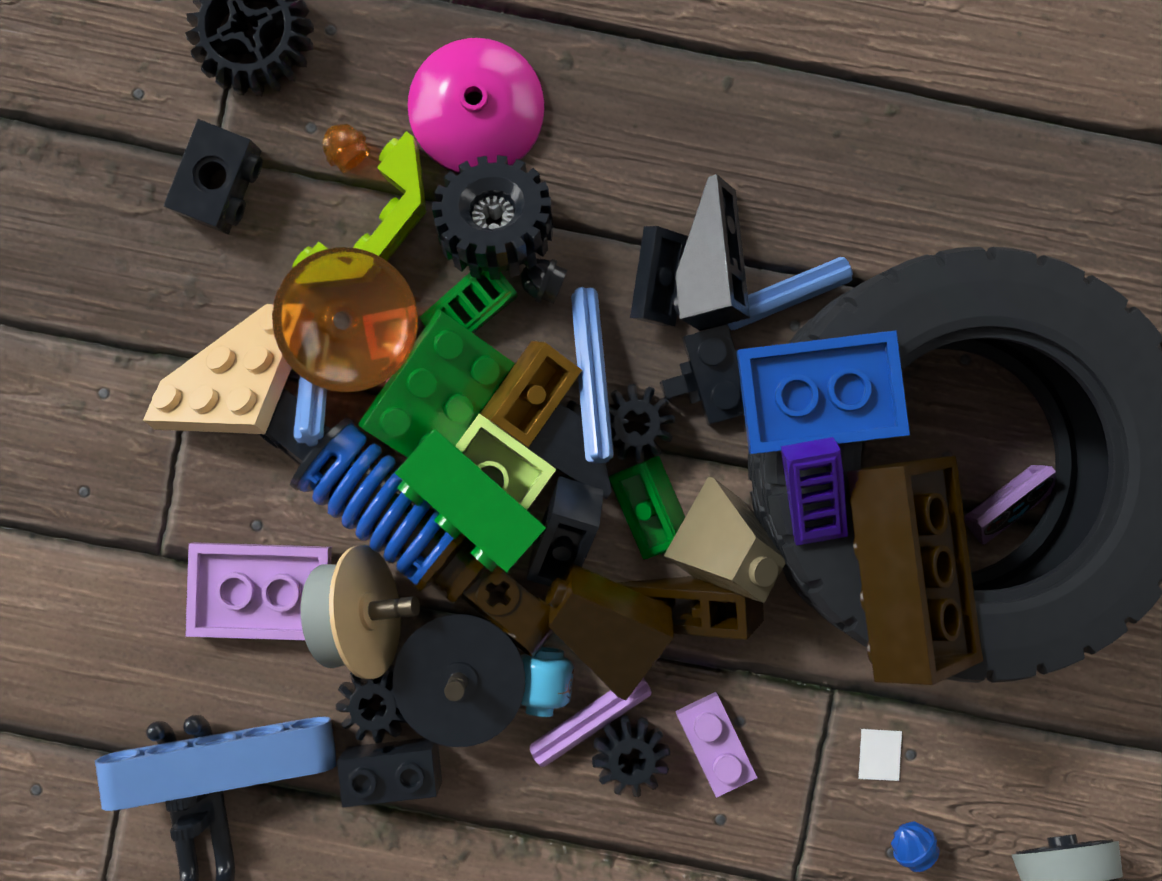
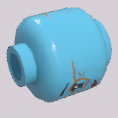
M542 647L534 658L527 654L521 655L525 669V692L521 705L526 706L525 713L528 715L551 717L553 716L554 709L562 708L570 702L574 666L570 660L564 657L563 650Z

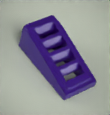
M834 437L780 446L795 544L802 545L847 537L841 451ZM826 466L827 472L800 477V471ZM828 484L829 486L827 490L802 494L801 488ZM831 501L830 507L803 511V505ZM833 517V524L805 528L806 521Z

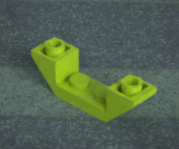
M407 131L399 140L393 138L388 142L379 156L381 163L377 167L382 176L404 193L400 200L394 197L387 203L379 216V219L382 221L372 235L366 233L356 242L350 253L354 258L349 264L345 263L319 241L313 248L310 246L306 247L297 256L292 266L295 271L290 276V279L296 284L309 290L370 283L427 212L420 151L414 137Z

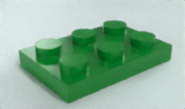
M438 309L358 425L407 458L434 429L456 446L515 363Z

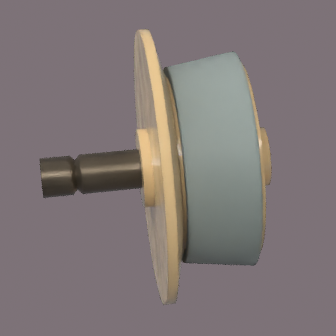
M367 545L349 548L342 554L337 564H322L314 568L305 582L301 597L302 630L312 656L319 664L326 668L346 665L355 676L361 679H375L382 676L393 662L399 643L401 617L417 616L420 612V603L417 597L399 599L396 584L388 564L379 552L373 551Z

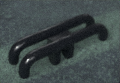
M201 715L189 716L184 722V731L193 735L194 738L213 735L209 722ZM164 721L153 722L146 730L148 739L157 741L158 744L177 741L173 729ZM223 791L165 801L166 810L170 812L172 824L170 834L171 840L175 842L180 874L179 881H199L194 837L202 833L208 826L210 828L216 864L215 881H234L235 862Z

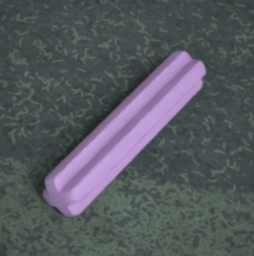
M643 678L626 701L618 698L610 690L531 743L530 752L539 766H547L602 729L605 725L651 695L650 686Z

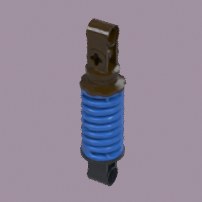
M283 388L266 433L258 435L275 448L283 451L300 465L290 482V486L295 490L306 493L313 491L312 499L316 504L322 506L328 504V514L334 518L342 517L341 522L345 528L351 530L356 528L355 534L360 540L367 541L370 539L369 546L373 551L381 552L384 550V560L392 564L397 562V570L416 585L415 588L419 592L434 583L440 586L441 590L447 592L448 596L446 598L451 603H455L462 598L487 620L501 628L520 650L534 658L553 634L552 629L549 627L550 606L528 592L498 566L493 572L487 569L470 553L476 547L472 541L463 533L455 540L434 521L439 512L432 508L427 501H424L418 507L397 488L403 480L395 472L392 475L389 473L396 464L395 458L391 455H386L377 462V459L382 454V449L377 444H371L362 452L361 448L367 442V436L354 426L355 422L349 417L340 421L332 429L324 424V434L318 440L317 445L309 447L306 443H298L294 438L297 398ZM499 585L505 590L501 597L506 604L504 605L499 602L492 607L486 602L490 594L485 588L487 586L493 590Z

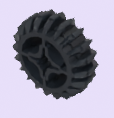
M193 0L199 12L186 14L187 21L195 28L185 32L187 40L192 45H195L191 50V55L197 63H202L201 71L208 78L216 77L215 82L222 89H227L232 85L233 90L238 95L244 96L250 86L256 96L262 97L266 83L274 91L280 92L281 84L278 80L285 75L289 81L295 82L296 75L291 69L293 65L307 67V60L300 52L313 50V42L306 35L314 32V25L310 19L305 18L309 14V8L304 1ZM260 1L276 7L271 10L267 7L254 10L248 8L245 3ZM230 12V16L227 23L220 27L222 21ZM245 18H247V20L253 26V29L256 31V33L252 35L255 40L256 47L253 45L249 38H246L249 36L245 32L249 28L245 22ZM282 36L278 47L271 53L270 49L273 41ZM231 53L235 57L241 54H251L256 62L239 64L228 61L223 57Z

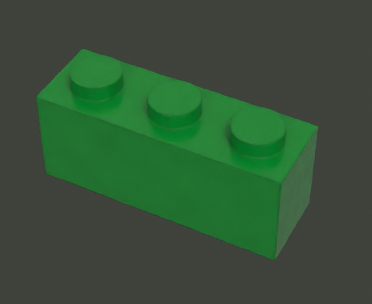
M436 429L426 437L395 472L403 480L397 488L418 507L424 501H427L436 509L439 514L434 521L455 540L463 533L472 541L476 547L470 553L491 572L497 566H500L507 573L546 529L541 522Z

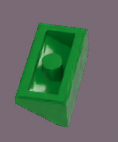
M654 456L608 476L643 560L665 553L685 519L684 512L659 456Z

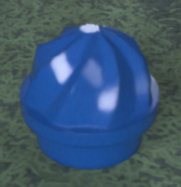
M909 822L900 825L898 830L893 832L894 839L891 845L894 857L900 865L908 867L913 872H922L935 864L940 850L937 846V838L929 828L917 822Z

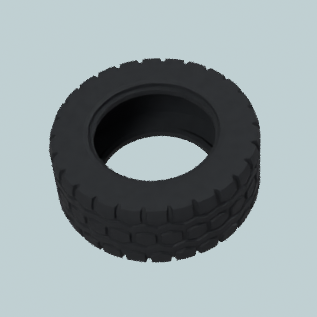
M963 247L939 251L936 255L927 254L907 260L870 278L831 301L814 318H811L802 326L789 342L797 343L896 330L901 370L934 349H951L977 354L992 360L1015 375L1029 389L1042 408L1049 423L1054 442L1055 486L1052 489L1044 514L1029 537L1005 558L986 568L971 572L983 661L946 678L959 682L979 683L984 681L985 678L991 683L1012 682L1036 676V671L1045 675L1066 668L1085 659V652L1091 655L1095 654L1116 641L1128 631L1127 622L1137 623L1162 596V590L1159 587L1162 582V347L1160 346L1162 335L1135 306L1126 307L1127 298L1095 276L1091 275L1085 278V271L1067 262L1046 255H1042L1037 259L1035 253L1015 248L990 247L985 251L981 247ZM863 441L838 444L843 466L848 536L796 545L794 542L781 451L749 455L748 449V477L752 481L753 491L750 494L754 514L785 560L786 564L782 570L786 580L796 593L810 607H813L819 615L867 647L869 638L866 615L860 602L862 584L859 561L853 549L855 538L852 509L848 504L846 494L848 486L847 471L861 469ZM826 466L800 471V477L827 472ZM828 484L801 488L802 494L827 490L829 486ZM831 501L803 505V511L830 507ZM833 517L806 521L805 528L833 524Z

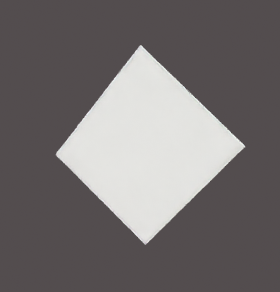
M861 729L858 779L899 781L902 731Z

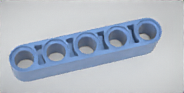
M312 717L118 751L97 758L95 766L102 810L114 811L322 773L337 766V757L331 718Z

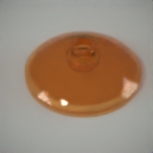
M336 247L325 249L306 257L285 276L274 298L272 330L281 355L287 364L302 378L328 390L354 392L366 390L383 383L405 363L416 340L418 313L416 302L408 283L389 262L366 250ZM340 311L347 313L350 318V324L344 330L338 329L333 321L335 314Z

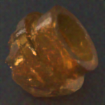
M349 124L331 126L326 131L322 141L326 161L330 166L336 165L342 173L352 170L371 151L365 143L366 136L362 131H357Z

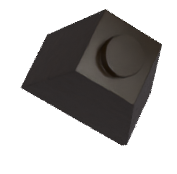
M573 563L562 579L556 578L548 590L545 602L550 606L549 627L618 698L626 701L674 638L671 607Z

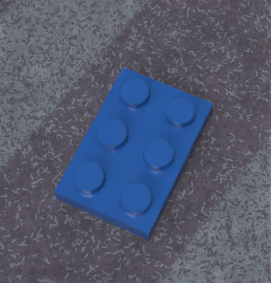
M896 330L739 349L737 351L749 455L781 451L780 446L834 437L837 444L910 435Z

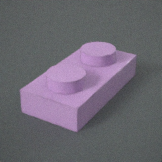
M716 692L675 711L716 798L757 778Z

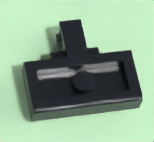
M728 324L684 336L682 341L688 362L679 364L682 375L660 382L664 398L669 399L688 393L690 403L701 402L707 425L743 415L744 408L738 360Z

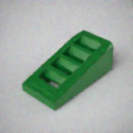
M486 271L482 272L480 279L472 277L469 272L424 312L419 319L426 326L439 309L466 329L475 333L519 296L501 272V280H490L489 272ZM485 277L500 294L495 300H492L479 284ZM470 289L474 291L486 306L480 313L464 295ZM456 301L460 303L472 318L466 325L450 307Z

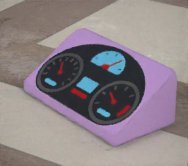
M1031 465L964 516L965 524L981 544H986L1051 494L1055 486L1056 471L1052 466Z

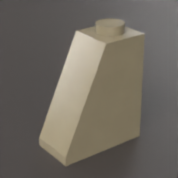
M708 477L664 554V557L694 578L762 603L767 599L786 564L780 551L745 502L712 477Z

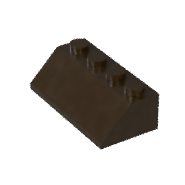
M956 456L878 465L847 471L848 486L846 494L848 504L852 509L855 531L853 549L859 561L862 584L860 602L866 615L869 638L867 655L872 664L874 682L934 685L982 662L983 657Z

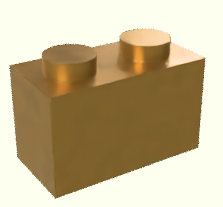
M531 341L480 414L519 443L529 447L582 369L546 342Z

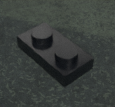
M644 226L630 318L660 326L675 327L677 319L673 303L674 294L677 292L675 275L688 239L687 235L659 226Z

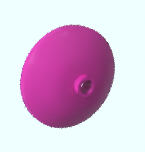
M467 38L444 45L423 62L410 86L408 116L416 140L425 153L440 166L460 174L458 165L468 161L471 167L477 166V157L487 156L488 163H496L497 155L507 156L508 165L513 166L516 159L521 160L531 150L540 134L544 120V97L535 71L521 54L495 40ZM471 92H479L483 97L480 103L471 105L465 101L466 96Z

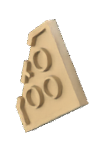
M304 304L264 305L162 379L152 397L143 421L154 430L265 434L313 314Z

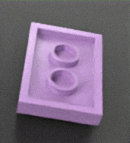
M190 543L188 549L185 637L305 640L301 624L303 588L314 568L322 564H331L332 547Z

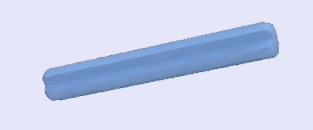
M579 287L572 294L571 302L577 366L582 369L578 380L585 458L589 463L600 464L609 462V459L614 454L598 293L594 288Z

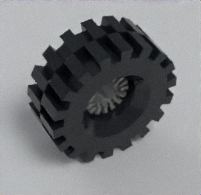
M497 155L496 163H488L487 156L477 157V166L471 167L468 161L458 165L460 174L456 176L450 171L444 177L446 187L438 185L435 191L436 202H432V212L439 243L447 260L452 258L454 267L461 272L469 266L472 277L480 279L482 272L486 271L489 272L490 280H501L500 272L508 270L512 278L520 275V265L525 264L530 270L537 264L536 253L544 257L548 251L547 241H552L553 217L549 188L545 181L541 182L540 173L534 168L527 173L526 163L516 159L513 166L508 165L507 156ZM502 216L503 222H501V226L495 223L487 225L486 219L488 217L497 220Z

